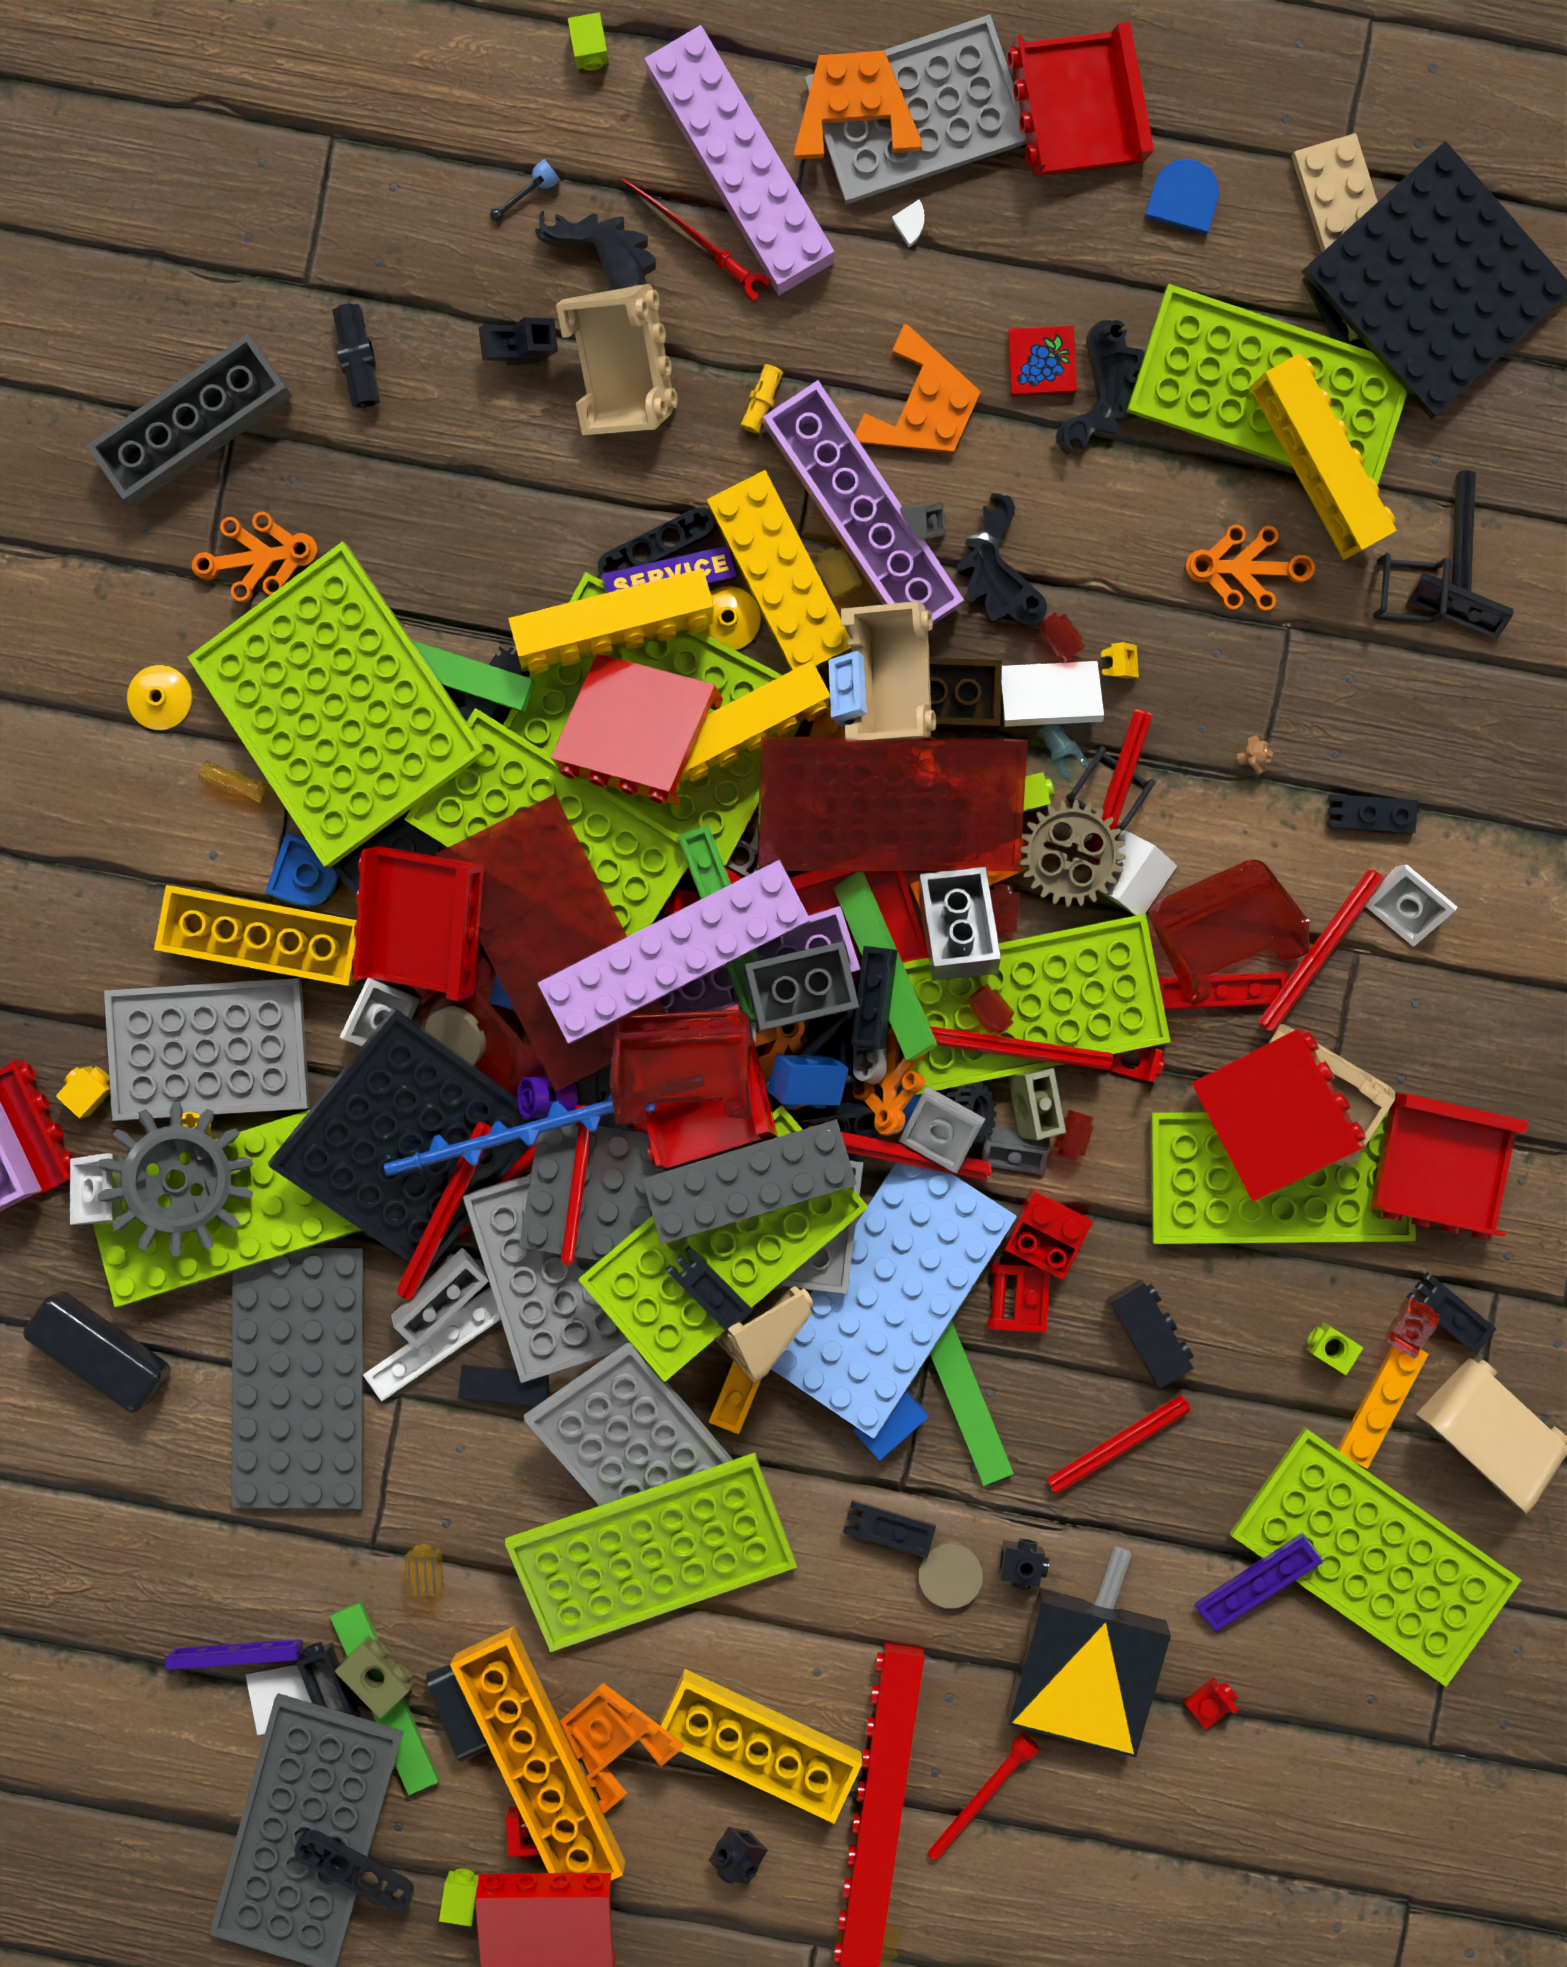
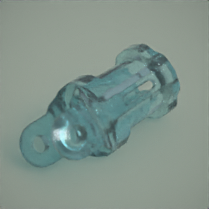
M1048 724L1036 732L1037 737H1042L1052 753L1051 759L1066 779H1070V773L1063 763L1064 757L1067 754L1075 755L1084 768L1088 767V762L1076 741H1071L1061 724Z

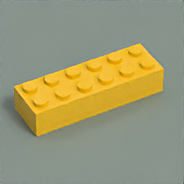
M1301 353L1266 371L1250 386V389L1340 555L1345 560L1397 531L1394 526L1395 518L1391 510L1386 506L1384 507L1378 497L1379 488L1373 478H1368L1362 467L1363 459L1356 448L1351 447L1346 438L1347 429L1341 419H1336L1330 408L1331 400L1324 389L1319 388L1314 379L1315 370L1309 360H1304Z
M766 470L707 499L708 508L790 670L793 671L810 661H813L818 670L828 665V660L851 653L852 647L847 645V638H850L845 626H842L841 618Z
M699 569L508 619L522 672L529 671L530 674H537L548 670L549 665L561 663L562 666L573 665L581 661L580 657L592 654L594 657L596 654L607 656L613 652L612 649L623 646L626 649H635L643 646L646 640L657 638V641H666L676 637L677 632L689 630V633L703 631L708 628V624L713 623L714 605L704 569Z
M813 661L708 714L675 792L680 789V783L688 779L694 783L709 775V768L717 764L722 768L735 762L740 752L749 749L751 753L764 747L769 737L775 734L783 737L797 729L795 725L806 718L808 722H811L826 713L825 709L829 705L831 695Z
M166 885L154 950L346 986H355L356 981L353 980L352 958L355 953L356 937L354 935V926L357 920Z
M684 1669L659 1722L662 1728L684 1744L680 1752L835 1824L862 1766L861 1751L687 1669Z

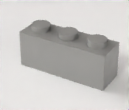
M461 1248L418 1289L412 1300H406L391 1314L394 1328L410 1344L418 1349L489 1281L485 1269Z

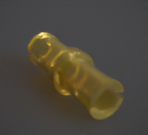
M208 760L204 762L199 774V780L201 781L204 780L226 789L225 792L233 795L237 793L260 804L268 790L267 783L244 776L242 771L238 769L231 771Z

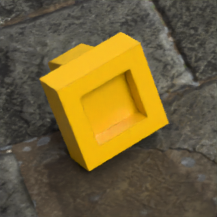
M1125 642L1112 644V647L1101 652V657L1113 658V666L1109 669H1102L1103 675L1123 679L1139 678L1137 645Z

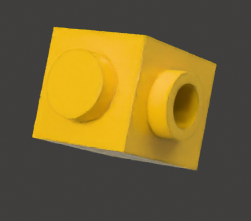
M92 1066L82 1067L81 1069L76 1067L64 1079L66 1085L56 1097L78 1118L89 1117L110 1094L109 1075L97 1066L95 1068Z

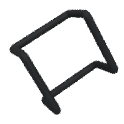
M1385 553L1377 559V564L1384 565L1381 607L1373 613L1374 618L1435 623L1446 616L1450 559L1448 557L1443 558L1437 563L1392 560L1391 555ZM1390 566L1440 569L1443 567L1440 613L1434 616L1385 613L1388 604Z
M1104 746L1096 750V755L1073 790L1066 795V799L1072 804L1075 800H1078L1075 798L1101 758L1116 768L1118 761L1105 753L1106 748ZM1134 772L1133 779L1145 788L1119 826L1117 825L1116 829H1121V831L1126 829L1154 787V779L1147 781ZM1078 800L1079 808L1084 810L1086 804ZM1091 808V813L1095 814L1096 811Z

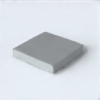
M926 1087L899 1142L957 1173L985 1118Z

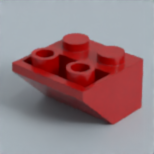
M1031 1188L1017 1215L1018 1218L1013 1224L1004 1250L1064 1280L1094 1221Z

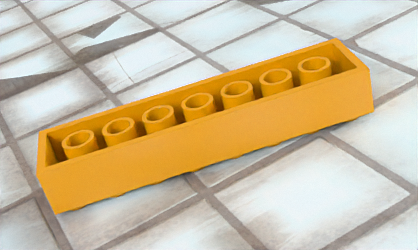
M513 1626L456 1653L450 1666L548 1872L611 1873V1881L622 1876L626 1862L598 1805L596 1797L590 1788L515 1627Z

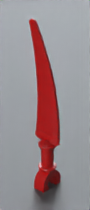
M625 179L621 180L715 258V263L720 269L723 267L738 279L739 285L744 284L745 294L750 301L755 303L759 298V294L752 290L753 284L760 283L765 289L771 284V280L761 273L751 274L752 270H746L731 257L732 254L726 250L720 251L662 204Z

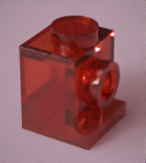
M994 884V890H990L996 931L1017 932L1020 893L1013 892L1014 886ZM1000 901L1006 902L1008 905V911L1005 914H1000L996 909Z
M1410 1298L1391 1323L1386 1342L1415 1359L1419 1354V1350L1436 1330L1440 1314L1436 1313L1429 1305L1419 1303Z

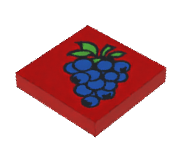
M1074 325L1008 329L1011 396L1076 393Z

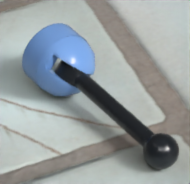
M545 159L533 168V181L503 206L491 210L490 217L493 221H500L503 218V213L535 187L549 189L560 181Z

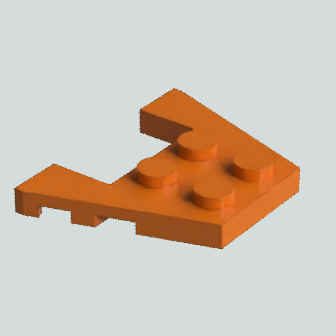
M885 51L819 55L794 150L795 160L824 158L822 124L890 119L892 153L922 151V140Z
M904 324L893 347L892 354L922 367L897 425H890L864 413L855 436L861 445L871 444L887 448L902 447L918 451L954 454L981 391L909 325Z
M605 1683L601 1684L560 1720L577 1759L582 1758L589 1774L586 1776L590 1788L595 1787L601 1798L598 1805L603 1813L608 1811L627 1794L606 1766L634 1742L640 1740L660 1767L684 1747L680 1740Z

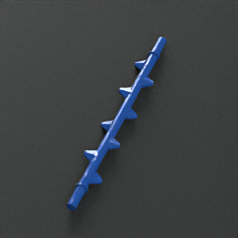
M699 1074L674 1082L666 1081L664 1085L628 1095L617 1087L612 1090L607 1101L569 1112L558 1101L553 1102L547 1118L509 1129L500 1121L494 1122L489 1134L448 1145L440 1135L434 1136L429 1151L424 1153L416 1152L413 1156L385 1163L384 1169L387 1176H392L416 1168L421 1170L424 1169V1166L463 1156L472 1166L478 1164L483 1149L519 1139L528 1147H532L535 1145L540 1133L582 1122L590 1132L597 1131L601 1116L639 1105L648 1113H652L655 1111L660 1099L667 1097L672 1099L675 1097L674 1095L706 1087L703 1074Z

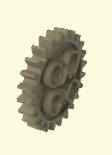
M1078 800L1074 801L1072 809H1068L1066 803L1061 801L1060 811L1056 812L1051 805H1048L1049 815L1047 817L1039 812L1036 813L1037 819L1040 822L1038 825L1028 822L1027 826L1033 833L1032 835L1022 834L1021 838L1029 844L1019 848V852L1027 854L1028 858L1021 860L1019 864L1020 866H1029L1030 870L1023 877L1035 878L1030 888L1033 890L1041 886L1043 888L1041 893L1042 899L1051 893L1053 894V904H1056L1060 897L1065 898L1066 907H1069L1072 898H1076L1081 907L1084 904L1085 896H1088L1093 902L1097 901L1095 894L1097 890L1107 895L1108 891L1104 885L1106 882L1116 885L1117 881L1111 874L1112 872H1123V869L1116 865V861L1126 859V855L1117 853V849L1125 846V842L1115 841V837L1121 833V829L1110 830L1109 827L1114 819L1111 817L1103 821L1101 819L1104 811L1102 808L1093 814L1091 813L1090 802L1082 810L1079 809ZM1060 824L1067 825L1071 829V837L1063 842L1056 840L1052 833L1054 827ZM1090 835L1100 837L1103 843L1102 848L1097 852L1088 851L1084 847L1086 837ZM1049 842L1066 850H1069L1072 845L1077 846L1078 854L1098 859L1100 864L1094 865L1080 858H1074L1073 862H1069L1065 853L1045 848L1044 843ZM1048 855L1058 857L1061 864L1060 868L1052 873L1045 871L1041 865L1044 857ZM1086 866L1089 868L1092 876L1087 883L1075 881L1073 871L1076 867Z

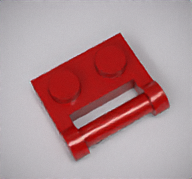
M991 1262V1273H994L991 1317H988L987 1328L1047 1333L1050 1273L1035 1265ZM1007 1274L1016 1275L1014 1319L1004 1318Z

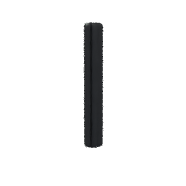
M1465 470L1460 471L1456 475L1452 584L1471 591L1476 473Z

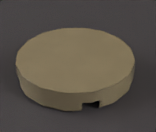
M446 1006L428 1018L425 1030L472 1065L482 1059L486 1050V1037L483 1030L480 1032L476 1025L479 1022L465 1009L456 1006Z
M942 1542L930 1548L928 1558L923 1557L918 1567V1581L923 1594L933 1604L943 1608H959L969 1604L978 1595L983 1584V1569L978 1556L968 1547L958 1542Z

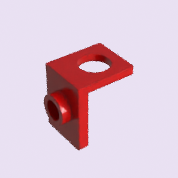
M1148 1047L1135 1049L1134 1051L1139 1054L1140 1063L1134 1069H1127L1122 1065L1121 1057L1124 1052L1115 1054L1111 1067L1112 1072L1153 1083L1155 1078L1160 1077L1164 1066V1058H1161L1162 1050Z

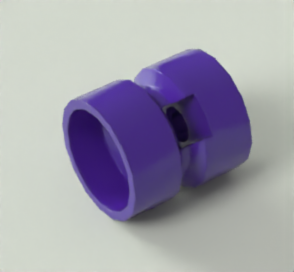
M549 1076L547 1079L545 1077H524L520 1081L517 1103L520 1114L524 1119L546 1118L552 1103L557 1101L568 1112L575 1110V1105L578 1102L577 1088L570 1076Z

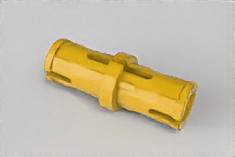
M765 364L755 390L750 392V402L740 424L743 429L749 432L760 433L763 416L774 405L775 400L773 397L784 374L777 367Z

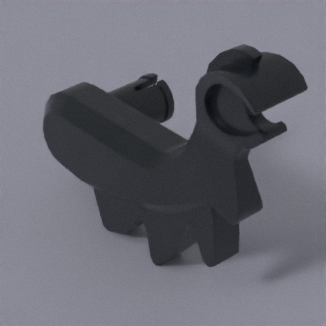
M544 211L539 215V229L535 228L537 238L545 244L555 247L582 244L593 249L597 255L609 291L646 284L645 275L656 270V258L650 252L644 250L648 247V236L636 231L623 230L624 217L622 216L598 223V215L593 213L578 223H571L564 217L556 214V224L554 226L545 225Z
M1102 320L1093 325L1086 336L1097 402L1090 411L1064 422L1058 428L1055 435L1056 442L1067 455L1075 451L1070 444L1071 439L1078 440L1080 449H1084L1089 442L1092 432L1098 431L1114 434L1120 429L1117 421L1139 417L1126 412L1137 379L1132 375L1140 368L1144 351L1143 349L1127 347L1125 341L1127 330L1121 329L1125 325L1119 320Z
M992 493L990 500L998 502V508L991 511L986 506H983L982 513L985 527L966 539L965 546L973 551L957 565L956 569L959 573L968 569L974 570L967 588V602L972 603L977 598L986 595L984 603L985 614L990 622L993 623L1007 615L1022 626H1035L1043 620L1047 613L1046 599L1000 557L998 546L1002 535L1014 517L1015 505L1010 496L1006 495L1005 497L1002 494Z

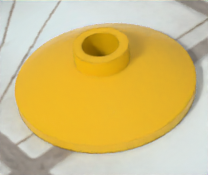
M723 586L710 591L714 605L713 623L708 624V628L700 632L735 651L746 647L756 637L761 623L760 610L755 599L745 590L734 586ZM727 611L734 614L733 621L729 623L722 620L723 613Z
M155 665L143 669L133 678L127 692V703L132 716L141 725L153 730H168L176 727L187 717L192 706L193 695L189 682L184 675L169 666ZM155 691H160L162 694L158 702H153L152 694Z

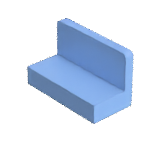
M859 651L828 660L831 718L844 730L845 725H851L855 722L853 718L867 714L864 656Z

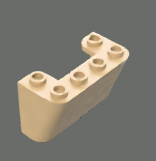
M650 284L562 299L556 304L562 338L570 337L575 333L587 392L576 403L582 435L653 430L671 415L673 408L677 406V393L671 387L670 381L671 361L666 356L664 348L665 328L660 323L658 316L659 295Z

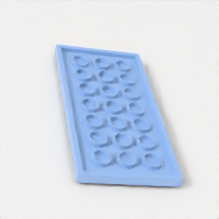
M895 1163L856 1224L848 1293L842 1294L813 1290L810 1295L814 1306L810 1308L812 1312L811 1317L771 1369L875 1439L1018 1217L953 1174Z

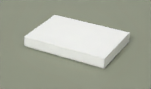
M1097 661L1002 666L1001 696L1005 727L1103 722L1104 710Z

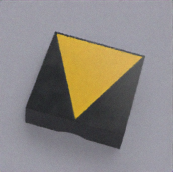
M1039 1588L1028 1628L1026 1650L1017 1667L1006 1707L1008 1725L1136 1758L1171 1638L1167 1621L1124 1609L1100 1607L1085 1599Z

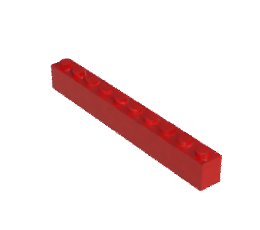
M884 1642L883 1653L877 1652L875 1672L880 1673L878 1685H872L870 1704L875 1705L874 1717L868 1716L865 1733V1737H871L869 1749H863L861 1769L866 1770L864 1782L858 1781L856 1801L861 1802L860 1814L854 1813L851 1834H857L855 1846H849L847 1866L852 1867L850 1879L844 1878L842 1899H847L846 1911L840 1910L837 1929L843 1932L841 1943L835 1942L833 1963L838 1964V1967H880L924 1664V1651L920 1647Z

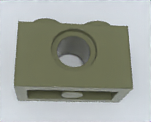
M1044 1068L1008 1076L1019 1138L1039 1140L1066 1133L1054 1068Z
M368 1635L340 1662L335 1672L381 1719L409 1692L414 1682L411 1680L412 1676L409 1670L401 1663L396 1664L388 1656L389 1651L381 1641L373 1640ZM373 1668L381 1670L384 1674V1680H374L370 1676L369 1670Z

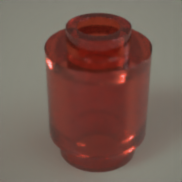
M1055 612L1040 623L1043 629L1038 634L1055 657L1058 658L1060 656L1064 663L1085 648L1081 642L1083 637L1065 613L1059 617Z
M986 984L967 999L971 1005L969 1009L988 1033L996 1031L998 1034H1001L1014 1023L1011 1018L1015 1012L996 988L991 989Z
M1068 1110L1067 1116L1063 1117L1066 1133L1057 1135L1054 1146L1060 1148L1059 1155L1077 1160L1079 1154L1083 1156L1086 1154L1094 1126H1092L1093 1117Z

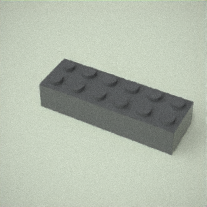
M247 333L87 444L86 447L121 498L132 507H135L294 396L258 344Z
M837 1119L642 1179L661 1244L857 1185Z

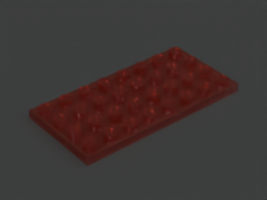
M761 737L757 869L760 870L780 860L785 871H954L986 867V871H1020L1028 741L1026 739L981 738L869 740L849 737Z
M556 794L436 853L437 857L484 865L479 940L555 1091H559L675 1032L659 999L571 1044H568L538 982L628 936Z

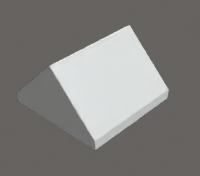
M1124 830L1115 840L1125 842V846L1117 849V853L1126 855V859L1116 861V865L1120 866L1123 872H1112L1111 875L1116 879L1117 883L1112 885L1106 882L1104 885L1107 888L1108 894L1104 896L1135 916L1146 913L1177 865L1155 845Z
M1407 864L1396 866L1366 904L1370 911L1413 947L1457 909L1456 905Z
M367 978L340 1038L363 1046L393 1007L409 1019H412L421 999L382 980Z
M105 1153L70 1159V1225L113 1223L117 1217L123 1215V1198L103 1202L99 1201L97 1194L105 1189H115L121 1186V1174L105 1172L97 1167L99 1160L110 1158L117 1162H123V1157Z

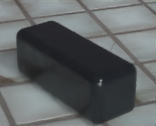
M65 1291L47 1297L23 1331L26 1341L131 1413L138 1412L152 1401L171 1372L169 1363Z

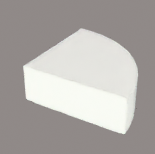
M920 200L894 215L891 220L909 248L918 240L924 225V209Z

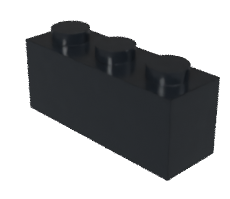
M1140 1279L1107 1298L1141 1360L1159 1388L1194 1369L1189 1361L1194 1356L1184 1340L1180 1343L1178 1342L1173 1333L1178 1328L1168 1312L1162 1314L1157 1303L1161 1301V1298L1152 1284L1146 1286Z

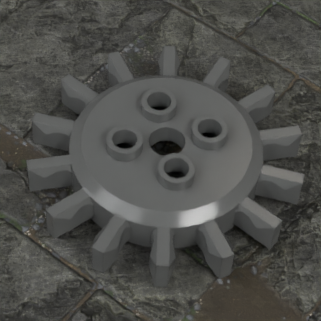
M172 1103L169 1110L170 1126L158 1129L154 1123L153 1116L147 1109H144L138 1115L139 1122L146 1131V1136L137 1142L126 1132L118 1129L112 1134L116 1143L124 1146L129 1153L124 1162H117L110 1158L99 1160L97 1167L105 1172L121 1174V1186L115 1189H105L97 1194L98 1200L103 1202L123 1198L129 1208L127 1212L117 1217L112 1223L111 1227L115 1231L126 1228L136 1218L146 1225L143 1234L139 1237L137 1248L145 1251L152 1244L153 1237L157 1231L169 1232L170 1242L168 1248L171 1256H180L183 1248L181 1241L182 1232L194 1230L199 1244L205 1249L213 1247V1239L206 1229V1223L216 1217L224 1226L236 1229L240 1224L234 1215L224 1210L223 1205L228 1196L240 1200L252 1198L253 1191L246 1187L231 1185V1172L246 1170L253 1165L252 1158L241 1157L234 1161L227 1160L223 1149L235 1142L240 1133L236 1128L226 1131L216 1141L206 1134L208 1126L213 1121L214 1111L206 1109L199 1116L196 1127L190 1128L182 1125L183 1109L181 1103ZM183 1152L191 1156V1162L188 1165H183L179 1162V1155ZM153 1163L159 1167V1173L156 1176L148 1175L147 1166ZM171 1170H178L184 1175L185 1182L179 1189H171L165 1182L166 1175ZM194 1183H198L202 1187V1193L199 1196H193L190 1193V1187ZM167 1195L170 1198L169 1206L165 1208L159 1206V1196Z

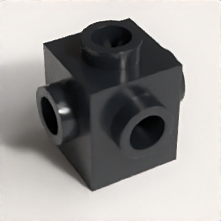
M1019 1539L1018 1543L1003 1540L998 1569L1000 1580L1009 1581L1013 1587L1020 1589H1030L1031 1585L1040 1587L1041 1577H1047L1049 1558L1045 1557L1043 1548L1038 1546V1542L1030 1539Z
M728 1827L722 1838L717 1842L715 1850L708 1861L718 1870L717 1875L723 1881L729 1884L734 1882L749 1884L750 1880L756 1875L758 1867L768 1849L749 1830Z

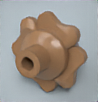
M1257 735L1249 737L1246 751L1237 754L1238 763L1241 766L1249 764L1257 774L1266 772V765L1271 763L1273 757L1269 744L1266 741H1260Z

